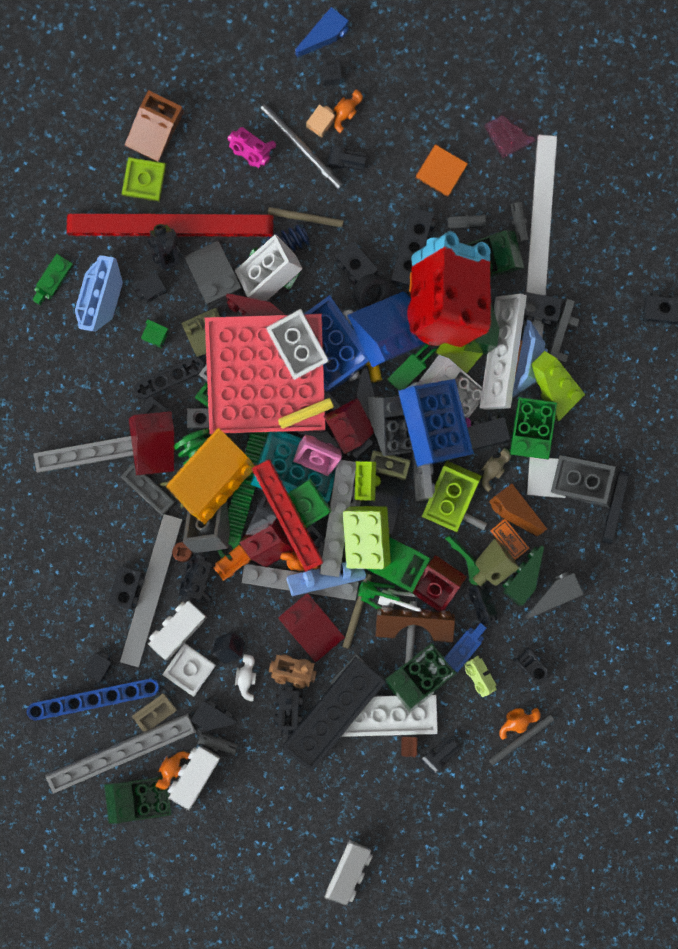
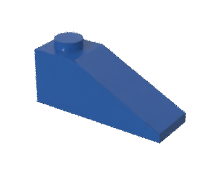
M331 7L295 49V55L300 57L337 41L340 36L343 38L349 31V21Z

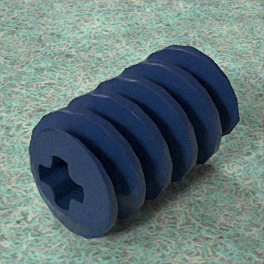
M298 224L295 225V231L289 227L288 234L282 230L281 237L275 233L294 252L296 251V245L301 249L303 248V242L308 246L310 245L303 224L302 228Z

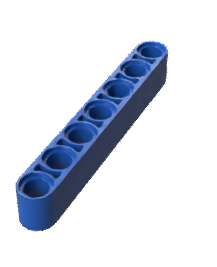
M146 679L36 702L28 706L27 715L32 720H41L151 697L159 692L160 685L155 679ZM149 682H153L156 686L153 693L146 691V684ZM130 686H134L137 690L134 697H130L127 694V689ZM111 690H115L118 694L115 701H111L108 698V693ZM92 694H96L99 698L96 705H92L89 702V697ZM73 698H77L80 702L77 709H73L70 706V701ZM54 702L60 704V711L58 713H54L51 709V705ZM35 706L41 708V715L39 717L34 716L32 713Z

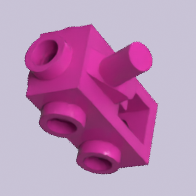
M242 126L236 132L233 131L228 137V141H230L229 147L233 149L234 154L243 156L251 166L258 168L262 165L265 166L271 158L269 156L270 151L276 148L274 141L264 143Z

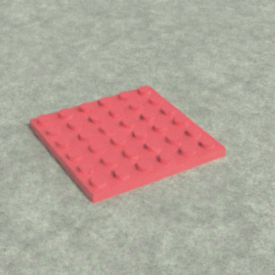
M304 314L323 349L322 314ZM288 315L205 317L209 434H213L217 428L221 429L224 433L325 430V411L286 428H281L278 422L279 418L324 400L323 364L294 380L266 329L267 326Z

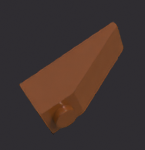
M510 484L489 501L492 509L500 517L538 537L547 530L513 484Z

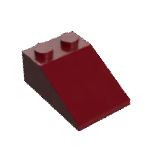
M172 412L139 414L130 417L129 426L136 475L174 472Z
M308 593L278 617L315 662L345 638Z

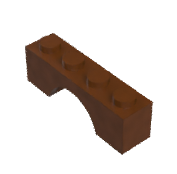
M391 607L377 608L376 637L395 638L404 627L418 625L430 632L433 641L453 642L455 616L449 611H440L438 613L427 609H422L418 612L412 611L409 608H402L401 610H395Z

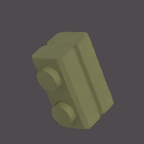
M373 450L370 462H376V473L405 480L411 460L393 455L383 456L381 452Z

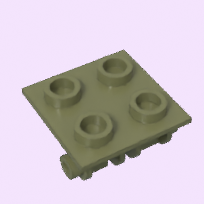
M216 308L181 323L196 357L206 354L205 317H220Z

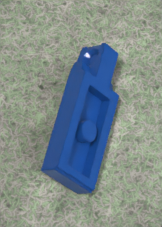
M482 623L475 630L470 627L444 657L451 668L457 673L481 645L484 639L481 634L487 628Z

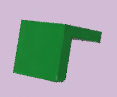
M147 319V326L141 339L162 348L169 329Z

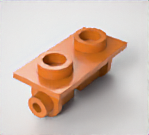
M238 545L229 552L232 557L231 560L224 556L215 563L216 566L213 568L223 581L233 576L239 568L245 566L251 560L242 546Z

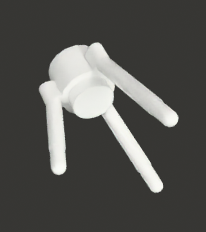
M390 588L388 591L382 590V592L393 596L417 597L410 592L396 591ZM380 596L378 604L382 605V607H393L394 604L418 612L421 611L420 608L411 604Z

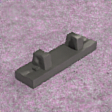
M570 299L564 302L549 350V354L556 357L563 364L567 362L568 355L560 353L559 350L567 326L576 328L579 323V319L570 316L575 302Z

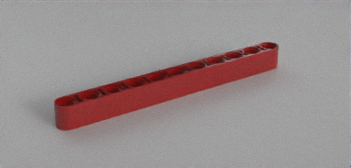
M68 214L67 235L150 236L149 231L154 230V226L164 224L168 225L170 229L173 228L176 236L267 237L273 236L274 216L240 214Z

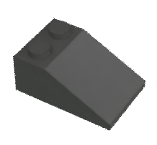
M219 241L184 256L208 308L226 300L227 293L237 295L242 292L241 286Z
M560 455L551 493L610 508L619 470L615 466Z
M227 501L206 524L187 511L183 543L193 554L228 548L230 527Z
M566 572L557 576V581L548 587L525 615L526 618H531L584 595L575 574L569 575Z

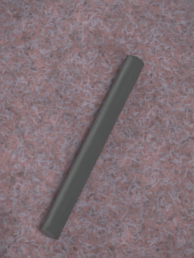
M549 714L488 760L490 764L494 766L552 723L554 718Z

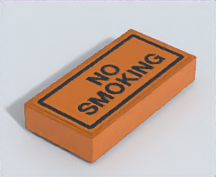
M506 519L490 530L494 537L508 549L514 560L529 549Z

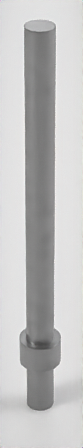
M266 103L262 105L260 109L322 172L321 175L326 180L329 179L337 189L342 187L343 183L334 175V171L329 166L327 167Z

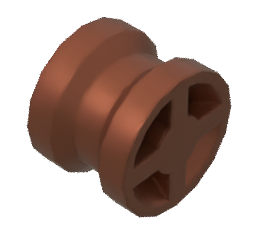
M180 542L173 547L172 555L177 561L186 562L192 557V551L183 542Z

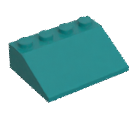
M283 431L269 432L257 465L270 459L287 492L292 491L311 479L328 504L334 484L336 467L329 476H326L293 462L299 442L302 439ZM253 474L250 485L262 489L255 474Z

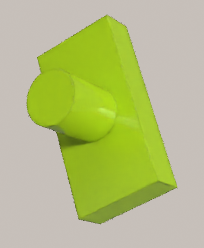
M356 461L355 500L375 501V487L380 484V478L376 475V462Z

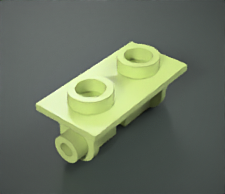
M476 656L464 664L466 673L472 678L476 691L482 697L497 690L495 687L496 683L491 674L483 675L488 669L482 658L480 659L479 656Z

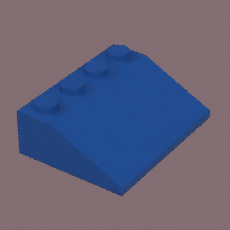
M404 291L347 315L372 368L426 344L410 331L407 311L411 298Z
M329 295L304 314H322V344L329 360L323 364L324 389L331 393L369 362V359L353 327Z
M455 379L416 385L398 391L417 467L474 454Z

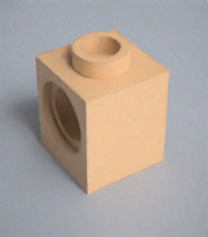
M318 105L306 122L307 128L322 138L335 120L334 111L328 106L322 107Z

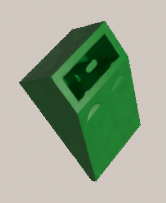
M519 397L510 445L511 455L549 460L557 402Z
M389 537L391 563L384 569L367 570L413 593L430 558Z

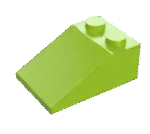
M446 461L436 482L433 498L429 499L422 517L457 532L482 476Z

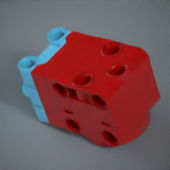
M449 231L439 238L428 239L425 247L413 253L411 258V301L408 306L407 315L411 333L415 334L424 343L432 346L447 343L461 348L489 331L491 324V252L486 243L479 242L472 247L460 243L458 236L454 232Z

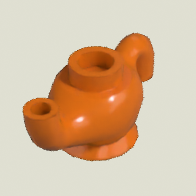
M357 89L353 92L352 99H345L343 97L333 110L336 111L334 125L339 133L344 129L341 125L342 121L347 118L351 120L357 112L355 110L356 105L363 100L362 93Z
M295 551L292 553H281L280 557L282 560H287L289 569L305 571ZM321 564L312 569H320Z
M521 708L510 711L506 716L508 720L500 729V738L506 739L507 731L525 732L529 723L537 722L540 719L539 709H533L530 715L524 713V710Z
M182 751L171 758L166 756L158 771L162 773L163 779H159L156 787L167 789L170 786L171 779L178 777L182 768L179 766L181 759L185 758L188 760L190 753Z

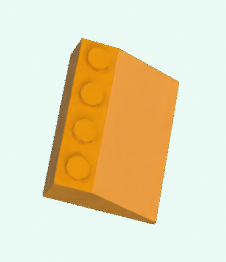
M217 428L166 487L190 514L206 524L232 493L239 488L240 484L252 473L251 468L255 465L221 429Z

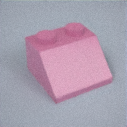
M305 434L299 442L293 462L329 476L341 460V449L336 448L330 443L322 442L314 436Z

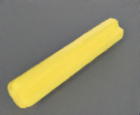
M328 398L279 418L278 422L281 428H286L332 409L334 405L332 400Z

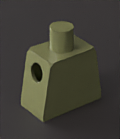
M494 539L476 560L475 564L480 572L473 577V580L479 586H482L487 580L493 585H498L518 570L519 566L508 549L498 540Z

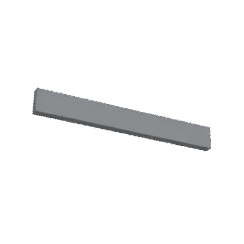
M166 514L163 515L120 660L122 663L135 667L140 666L172 558V550L176 544L183 521L182 519Z
M187 713L48 773L45 777L54 794L193 734L196 730Z

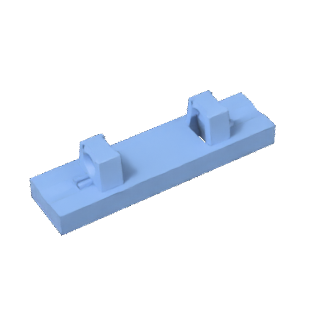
M346 562L341 563L340 570H343V577L341 571L339 577L321 575L320 569L289 575L286 580L291 595L295 596L365 580L366 574L364 569L347 568Z

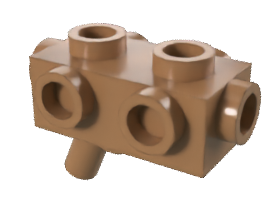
M284 654L277 655L275 661L271 660L269 672H272L271 678H274L275 682L279 684H285L286 682L294 683L293 685L300 689L305 688V686L309 687L310 682L314 683L317 671H313L314 663H311L309 660H297Z

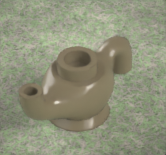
M506 448L500 452L501 456L499 458H493L492 455L481 469L484 470L482 485L487 492L492 488L489 481L495 477L499 479L505 471L503 469L504 464L511 459L510 451Z

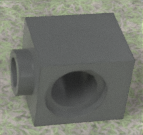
M187 409L188 430L209 428L208 409ZM205 415L206 422L198 424L196 422L197 416Z

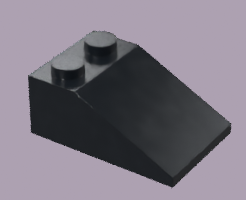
M376 473L380 478V484L375 487V501L361 500L360 506H387L389 535L392 536L406 480Z

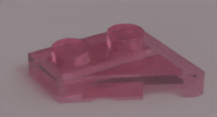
M503 116L485 124V128L502 158L535 142L532 136L529 137L524 134L521 128L511 124Z

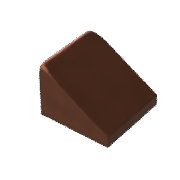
M416 737L401 738L402 756H417Z

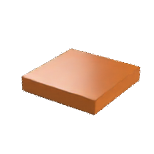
M435 145L417 173L416 178L448 197L468 163Z

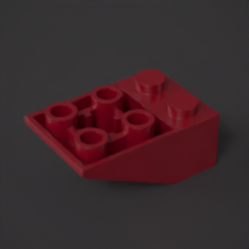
M228 293L226 295L228 307L235 313L241 312L242 316L285 315L271 302Z

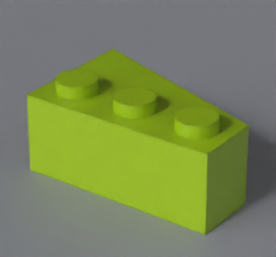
M544 351L531 365L537 384L542 392L541 398L544 401L557 402L555 420L559 422L585 393L559 360Z

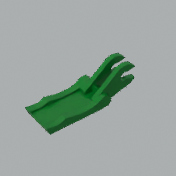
M426 344L417 354L413 353L387 379L389 383L398 391L405 389L427 367L424 362L436 352V348L432 349L422 360L419 356L430 346L429 344Z
M452 535L447 536L445 540L451 544L453 549L460 552L467 561L470 583L478 585L473 580V577L480 572L475 564L476 559Z

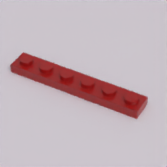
M268 459L252 467L253 473L305 572L322 564L324 561L271 460Z

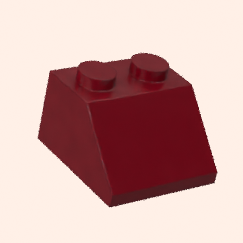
M358 398L324 415L338 446L344 454L362 445L374 433L372 425Z
M277 517L245 534L240 541L249 558L264 567L280 560L281 553L294 552Z
M435 555L421 575L412 594L437 611H444L467 576Z

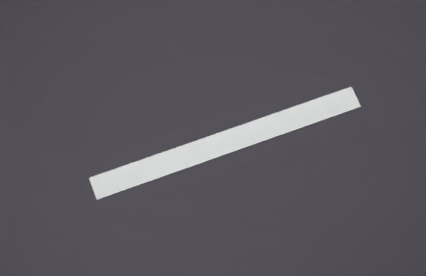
M538 135L527 280V292L546 295L557 136ZM527 304L526 310L534 312L536 307L533 304ZM534 320L532 324L540 336L543 337L542 321Z

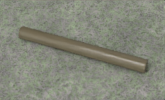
M271 207L268 209V215L343 227L344 220Z
M366 574V578L363 581H371L372 575ZM360 596L357 598L342 646L344 648L350 649L364 604Z

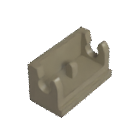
M163 693L132 717L141 730L145 732L154 728L176 712L177 709L167 695Z

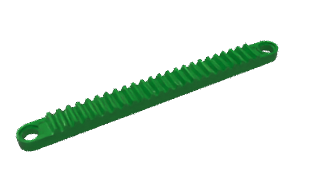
M269 432L250 433L245 455L255 466ZM253 471L240 484L239 488L234 491L229 507L230 535L228 544L233 549L240 544L256 487L250 485L254 474ZM222 549L218 550L222 558L227 556L228 559H232L231 555H224Z

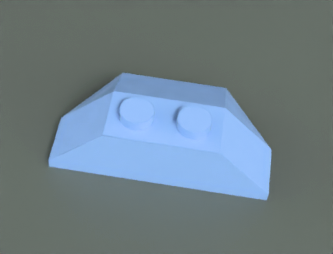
M100 255L97 261L85 273L75 308L79 329L96 332L113 319L123 284L116 258Z
M530 320L525 322L512 397H516L537 383L531 364L544 351L548 352V349L545 348L544 340Z

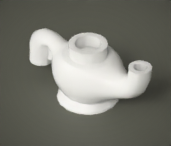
M244 654L243 662H245V665L240 669L237 667L235 686H239L240 692L246 700L253 701L254 695L249 694L248 690L251 684L255 685L256 673H252L255 659L251 655Z

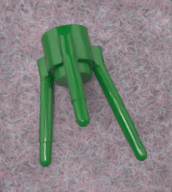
M367 580L366 582L362 581L358 590V596L361 597V601L368 603L375 609L382 608L370 600V598H374L375 594L400 601L399 597L377 591V588H375L394 589V585L374 583Z

